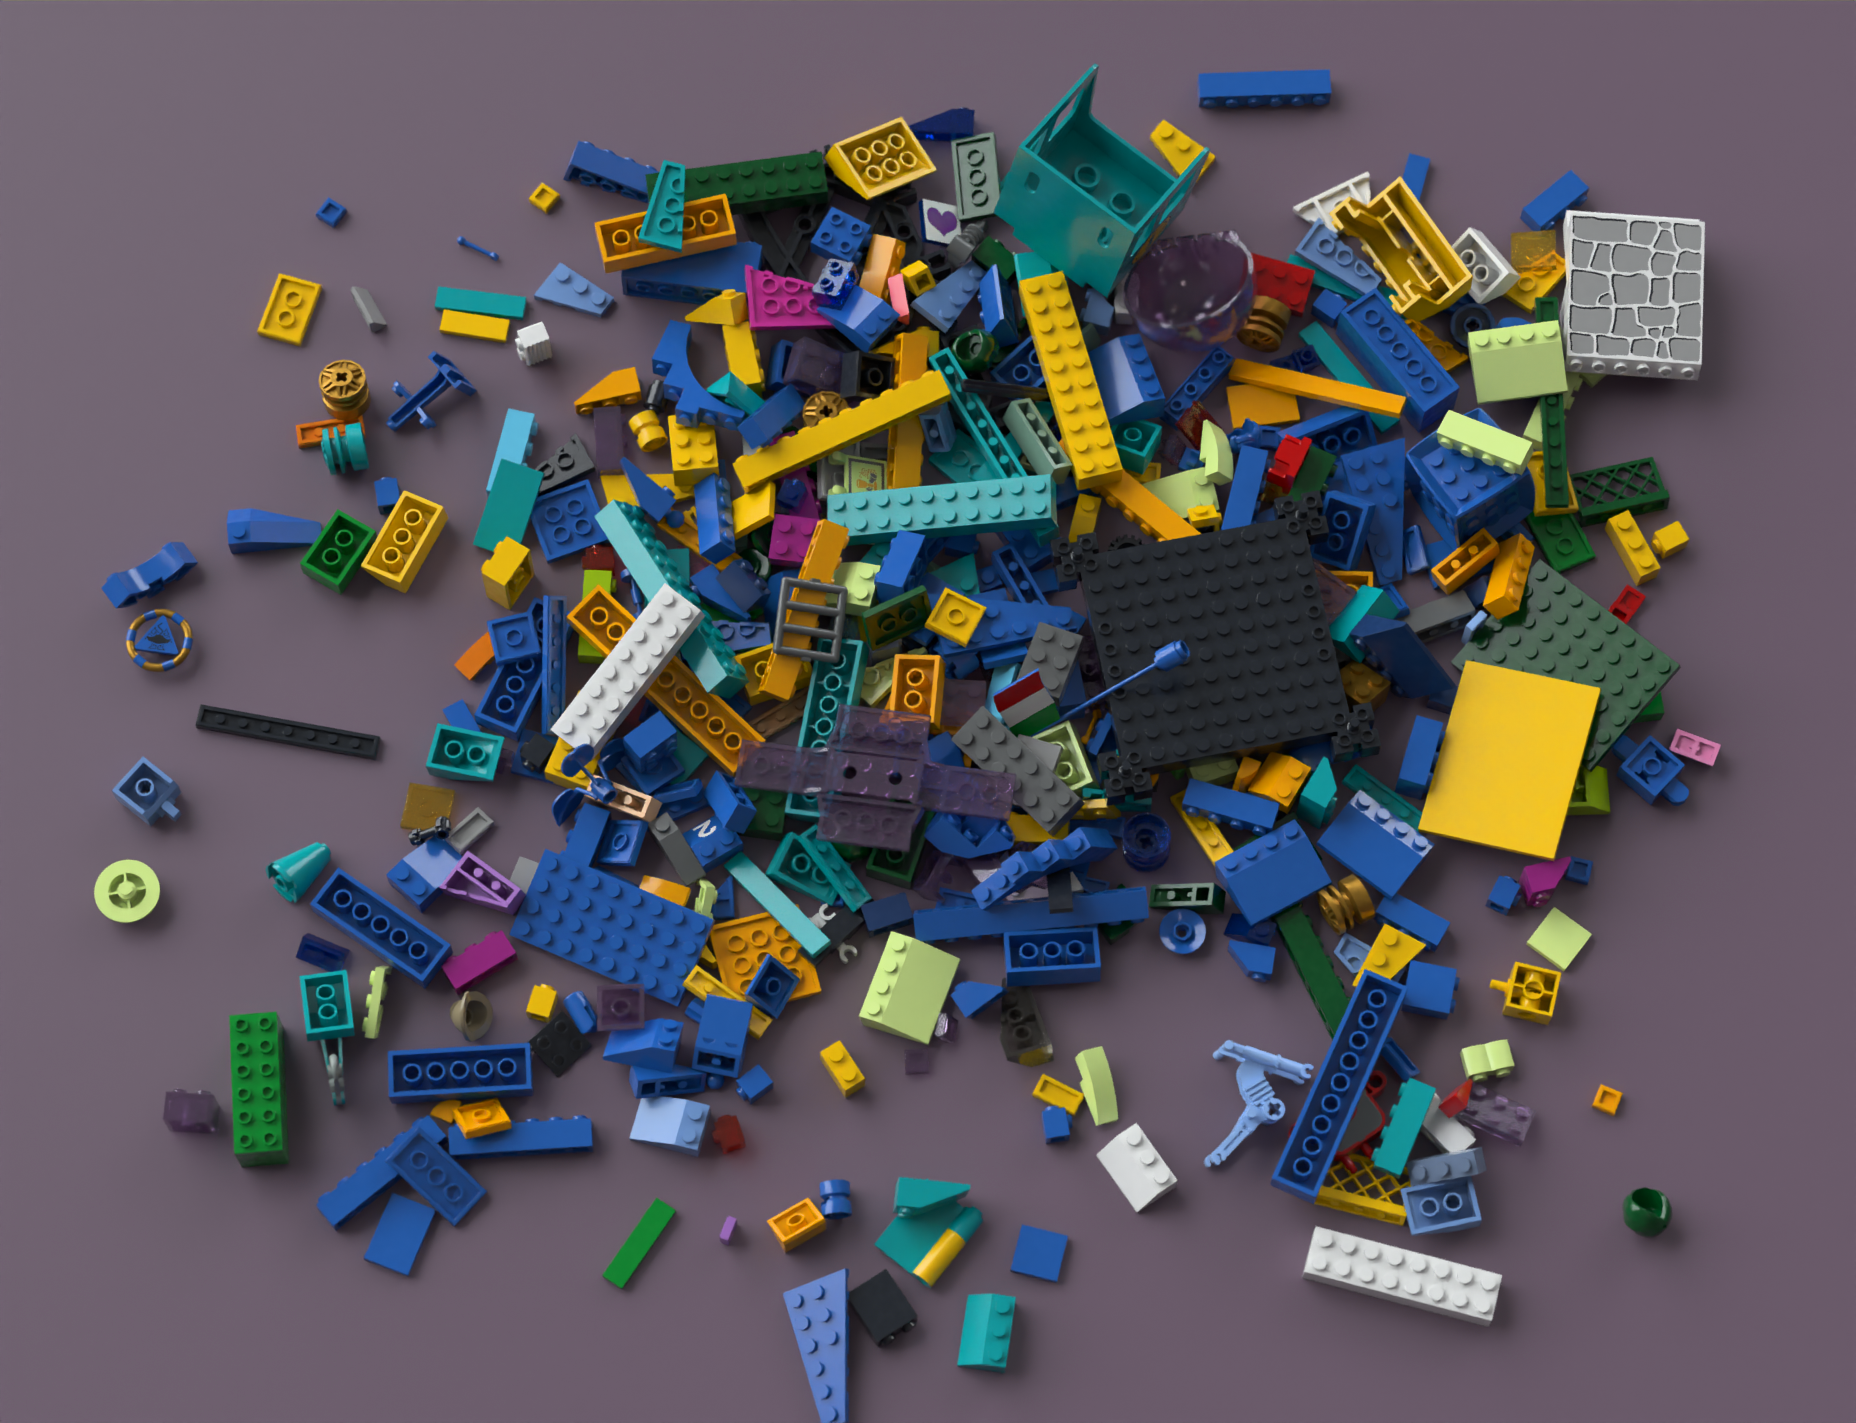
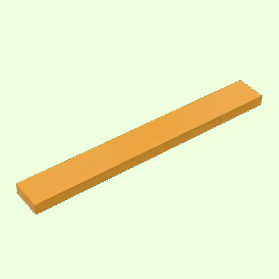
M1236 358L1229 372L1230 380L1399 419L1407 403V397L1239 358Z

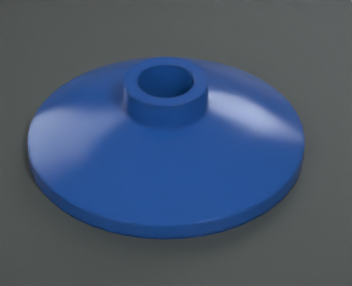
M1176 909L1169 912L1162 919L1159 935L1163 945L1168 950L1177 954H1189L1196 951L1203 944L1206 936V927L1202 918L1197 913L1188 909ZM1185 931L1186 936L1180 937L1178 932Z

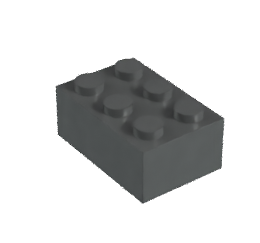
M1039 622L1017 680L1039 668L1042 682L1053 697L1056 706L1060 707L1083 648V636Z

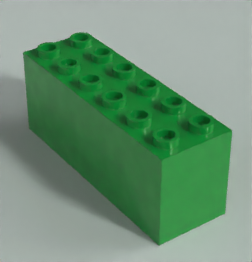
M277 1012L229 1015L234 1154L241 1167L289 1164L283 1024Z

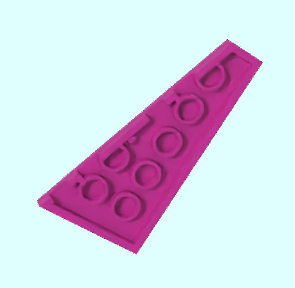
M745 265L750 330L836 328L816 311L835 291L834 289L830 291L821 288L820 285L791 277L784 278L773 275V272L766 270L763 272L753 269L752 266Z

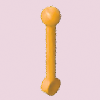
M1099 709L1093 710V719L1085 736L1081 738L1083 744L1088 743L1097 719L1102 716Z

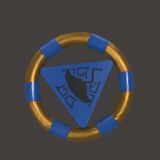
M153 609L141 614L129 627L126 637V648L130 658L141 668L152 672L168 671L179 666L189 655L193 643L192 630L186 619L177 612L168 609ZM160 617L135 645V638L139 627L147 621ZM166 618L173 620L183 630L184 641L180 653ZM137 651L176 657L156 664L145 660Z

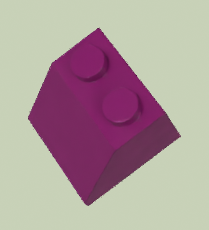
M1570 856L1524 867L1519 883L1526 906L1541 907L1547 904L1571 862Z

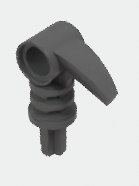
M985 219L983 221L978 220L976 224H969L960 236L957 234L946 249L949 252L947 263L949 262L950 266L954 269L960 265L961 261L966 263L975 248L984 241L985 232L989 229Z

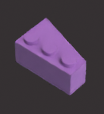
M469 851L465 853L439 887L448 896L514 915L526 896L519 887Z

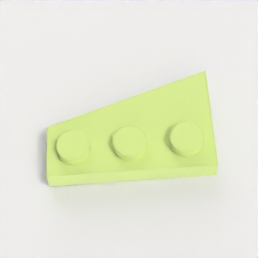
M389 966L376 967L375 971H372L369 984L373 985L372 994L367 996L366 1008H369L368 1018H364L362 1031L365 1032V1037L378 1038L383 1014V1005H380V1001L384 1000L385 995H387L388 986L387 982H385L386 974L391 975L392 967Z

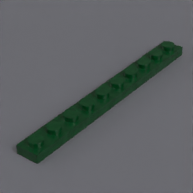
M1535 297V323L1556 320L1559 323L1558 297ZM1563 393L1539 396L1545 508H1568L1569 495Z

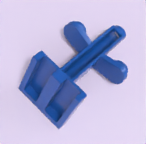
M433 351L428 358L438 368V372L418 392L412 395L398 380L393 383L392 390L400 398L404 396L407 401L388 417L389 420L386 424L396 432L419 413L422 417L419 421L429 430L431 427L437 426V424L424 409L427 405L452 385L455 389L469 396H472L477 391L476 388L449 358Z

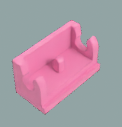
M1677 729L1669 751L1713 767L1721 745Z

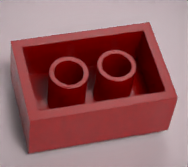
M1250 253L1238 293V300L1247 302V299L1251 296H1266L1286 305L1290 309L1291 315L1302 318L1314 280L1315 270Z

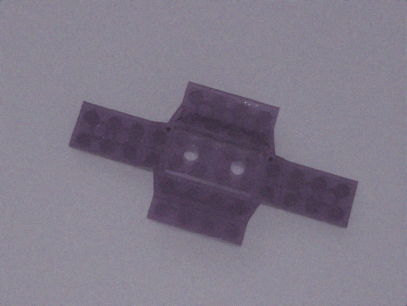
M839 704L835 727L824 747L806 748L742 740L734 785L737 787L817 797L820 814L816 835L817 841L909 852L912 832L915 831L925 811L1010 821L1017 776L1013 773L949 766L933 762L928 742L931 722L930 715ZM853 767L856 769L857 773L853 779H846L843 773L846 768ZM893 773H900L902 781L898 785H892L889 782V777ZM837 791L908 800L912 804L827 794V792Z

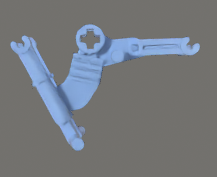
M1227 1040L1213 1053L1215 1060H1220L1226 1056L1241 1063L1237 1069L1236 1078L1240 1095L1245 1100L1247 1106L1230 1135L1216 1150L1205 1158L1204 1164L1206 1168L1211 1166L1210 1160L1215 1166H1218L1243 1139L1253 1133L1259 1124L1270 1126L1283 1117L1285 1106L1281 1100L1273 1098L1275 1092L1268 1081H1266L1264 1071H1267L1270 1075L1275 1074L1293 1080L1297 1085H1302L1304 1080L1311 1078V1075L1307 1074L1305 1070L1311 1071L1314 1067L1311 1064L1303 1065L1283 1058L1279 1054L1274 1055L1250 1046H1243L1231 1040ZM1270 1108L1274 1111L1272 1116L1268 1113Z

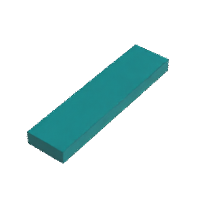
M438 286L435 310H450L475 315L523 320L527 299L522 296Z
M1355 764L1342 780V784L1355 794L1362 790L1419 832L1418 827L1422 812Z
M817 824L797 838L852 912H855L872 899Z

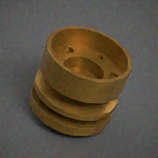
M1266 296L1249 297L1235 336L1241 343L1255 350L1264 352L1279 350L1284 337L1283 330L1287 328L1291 316L1290 309L1273 298Z
M339 360L330 363L321 371L319 376L320 390L325 409L331 416L340 420H351L358 418L366 412L370 406L371 397L365 372L359 364L351 360Z
M822 391L812 395L803 407V428L808 426L812 428L819 425L818 422L825 418L824 414H828V417H831V419L838 416L842 410L849 408L847 401L841 399L839 394L831 391Z
M1353 874L1338 881V890L1330 885L1326 888V891L1323 889L1316 893L1321 913L1337 935L1345 933L1346 928L1348 930L1354 928L1353 918L1357 923L1362 924L1375 917L1374 906L1365 887Z

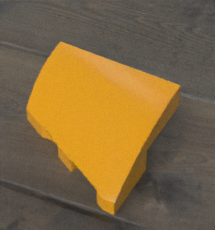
M1243 757L1232 790L1246 794L1260 770L1261 762L1249 757Z

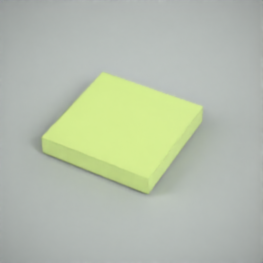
M1553 907L1527 941L1526 945L1562 971H1565L1592 934Z

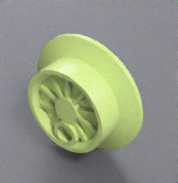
M118 861L108 866L98 877L94 889L95 901L100 911L109 919L121 923L135 922L146 917L155 908L160 896L159 880L154 871L140 861Z

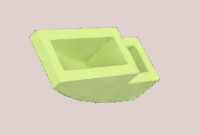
M1205 420L1203 421L1200 460L1206 463L1204 477L1221 486L1233 481L1234 468L1231 447L1223 430Z
M1100 1046L1081 1051L1075 1057L1083 1078L1080 1086L1096 1126L1117 1121L1118 1111L1115 1089L1103 1047Z

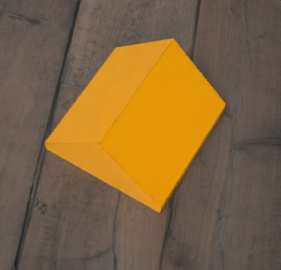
M809 1198L767 1220L785 1253L826 1230L825 1218Z

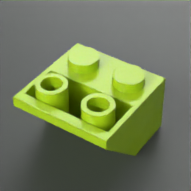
M1581 765L1567 815L1610 814L1607 769L1596 766L1590 772Z

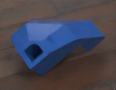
M971 774L966 777L939 809L924 834V837L941 852L964 858H973L1010 849L1015 840L1013 831L984 782L977 777L974 778Z

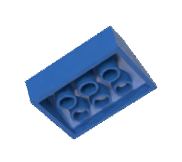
M1140 333L1117 337L1088 352L1110 426L1164 416L1165 396Z
M1359 790L1316 843L1318 847L1390 900L1425 862L1435 845L1362 790Z
M1295 819L1215 861L1216 877L1251 927L1332 885V881L1308 837Z

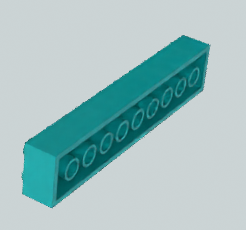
M1050 474L827 495V516L829 521L849 529L847 534L849 542L847 546L891 542L892 538H896L899 530L925 535V538L1057 527L1056 483Z
M613 499L594 516L649 603L666 583L706 615L681 646L680 651L707 693L730 699L750 682L745 675L747 673L745 668L735 660L734 651L724 643L723 634L711 623L712 617L700 606L701 601L699 597L689 589L688 580L678 572L677 563L665 552L667 550L666 546L654 535L656 533L655 529L645 521L643 511L636 505H629L626 502Z

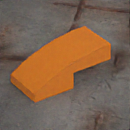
M489 632L474 643L454 664L470 681H473L487 664H491L495 660Z

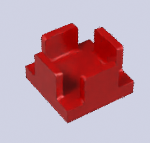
M1286 434L1285 438L1281 441L1274 456L1276 462L1273 468L1269 469L1266 480L1282 487V493L1289 494L1310 451L1312 439L1304 436L1300 440Z

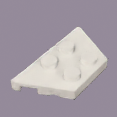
M1368 171L1294 206L1293 212L1312 225L1320 218L1330 231L1333 230L1337 235L1343 233L1344 231L1339 232L1333 226V218L1329 213L1348 196L1366 205L1370 203Z

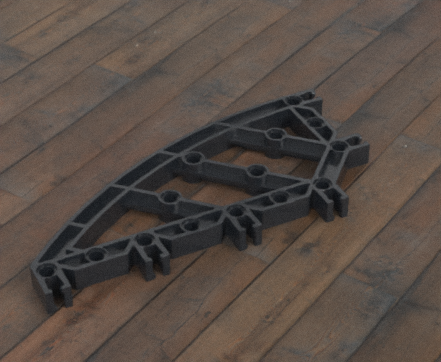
M830 144L824 146L823 159H825V156L831 149ZM815 149V150L809 151V153L818 152V151H817V149ZM827 162L824 163L825 175H835ZM836 175L832 178L826 177L828 203L803 206L800 214L794 221V227L785 246L781 243L766 216L781 209L738 215L750 241L762 245L763 263L768 271L773 272V275L809 282L799 267L834 193L870 206L864 223L871 226V235L877 234L882 236L887 227L891 238L906 243L905 255L902 258L904 267L918 260L929 267L936 285L940 283L939 281L951 275V266L949 262L945 263L946 256L943 249L923 256V244L905 207L917 202V191L915 187L911 189L912 182L867 200ZM906 188L907 190L911 189L909 192L898 194V192ZM888 195L892 198L889 200H885L882 197ZM803 226L810 227V229L808 230H802L800 228ZM907 233L909 236L901 237L899 234ZM868 251L861 252L860 262L858 265H853L850 271L842 268L833 287L834 290L845 280L857 286L860 285ZM939 263L944 264V263H945V266L938 267V268H935V269H932V268H931L932 266H934V265H936V264H939ZM905 282L904 287L909 308V324L905 325L897 321L902 326L899 328L893 327L873 349L894 340V336L908 332V327L916 312L910 305L921 295L916 296L910 292ZM956 319L946 333H944L929 321L933 331H939V345L942 350L950 349L954 341L963 333L979 329L976 324L957 331L958 322ZM837 328L814 329L841 356L845 353L862 351ZM964 373L968 379L984 381L981 373ZM977 394L1002 435L1009 433L1010 430L1004 421H1000V418L1004 417L1011 401L991 408V395ZM948 401V410L950 411L955 430L960 429L963 433L972 437L952 403Z

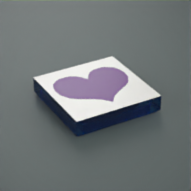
M926 199L918 201L922 242L948 247L957 234L961 235L957 206Z

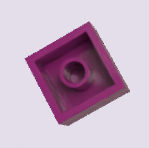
M775 514L768 557L770 564L802 568L820 519Z

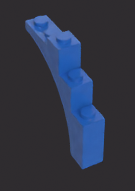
M670 320L652 357V368L654 374L666 376L663 383L664 397L672 401H678L675 407L676 423L698 428L700 422L708 425L739 431L737 427L746 419L745 411L728 406L710 395L694 378L688 365V352L693 340L692 325Z
M1079 827L1063 840L1048 839L1032 852L1017 851L1001 864L1002 867L971 890L980 908L987 911L1010 894L1046 875L1077 864L1102 861L1118 848L1107 829Z

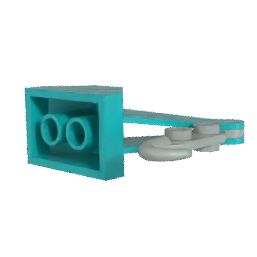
M347 970L300 976L307 1042L321 1040L333 1105L345 1104L342 1037L355 1036ZM338 1038V1057L335 1054L328 1057L325 1039Z

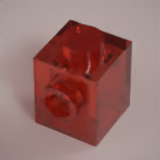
M594 545L591 548H586V556H582V569L612 571V575L615 576L613 547Z
M730 1114L719 1117L717 1122H714L715 1130L711 1131L715 1145L720 1143L723 1154L746 1147L736 1115L732 1117Z

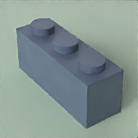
M1482 1147L1416 1158L1406 1162L1411 1186L1476 1175L1487 1170Z

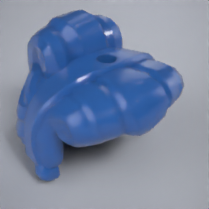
M1249 418L1244 420L1243 429L1237 428L1231 433L1226 434L1232 454L1240 455L1242 445L1258 449L1261 447V430L1258 424Z

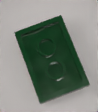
M923 585L861 613L868 646L872 651L925 627V623L932 612L927 590Z

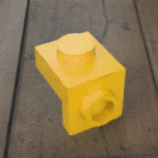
M1214 504L1187 509L1188 519L1194 528L1212 525V529L1215 532L1219 531V526H1222L1221 513H1217Z

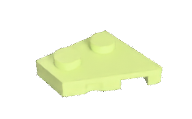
M702 878L697 881V885H700L701 889L699 898H695V912L713 919L711 908L712 904L716 903L717 890L707 879Z

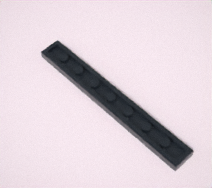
M202 704L200 705L195 724L198 729L376 760L381 741L380 736Z

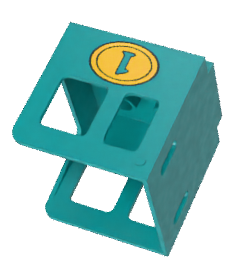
M1095 63L1018 147L994 213L1015 228L1012 234L1014 237L1058 270L1063 271L1067 277L1082 288L1088 283L1107 298L1183 211L1211 149L1205 147L1178 179L1150 160L1092 115L1091 109L1099 66ZM1076 97L1069 114L1053 130L1061 112ZM1040 137L1035 151L1032 152L1031 150H1029L1033 143Z

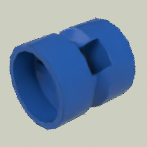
M828 1180L819 1184L820 1198L824 1200L821 1203V1215L825 1219L832 1220L852 1216L851 1201L847 1199L851 1196L850 1181Z

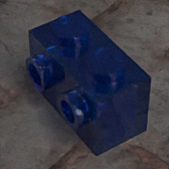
M830 258L826 267L822 269L819 280L812 288V295L817 306L842 310L859 279L853 262Z

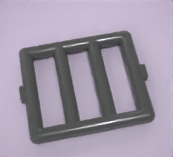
M783 577L780 587L773 652L779 655L800 658V661L805 662L816 660L837 663L840 658L848 594L847 587L822 583L821 579L815 578L804 580ZM790 587L838 594L837 608L788 600ZM787 609L835 617L834 631L785 623ZM784 632L832 640L831 653L782 646Z

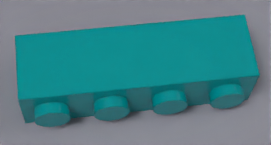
M1409 1078L1408 1083H1402L1398 1096H1401L1398 1105H1393L1389 1117L1393 1118L1389 1127L1384 1126L1380 1139L1383 1140L1381 1148L1376 1147L1371 1161H1374V1169L1400 1179L1435 1095L1436 1088Z

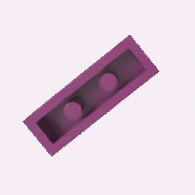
M500 930L499 932L489 933L484 938V941L479 944L469 945L461 955L449 957L441 967L456 994L459 995L516 961L518 957L503 931Z

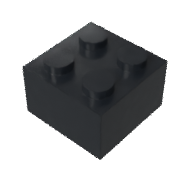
M863 351L843 354L840 398L856 402H862L869 398L874 400L880 397L882 392L893 389L895 358Z

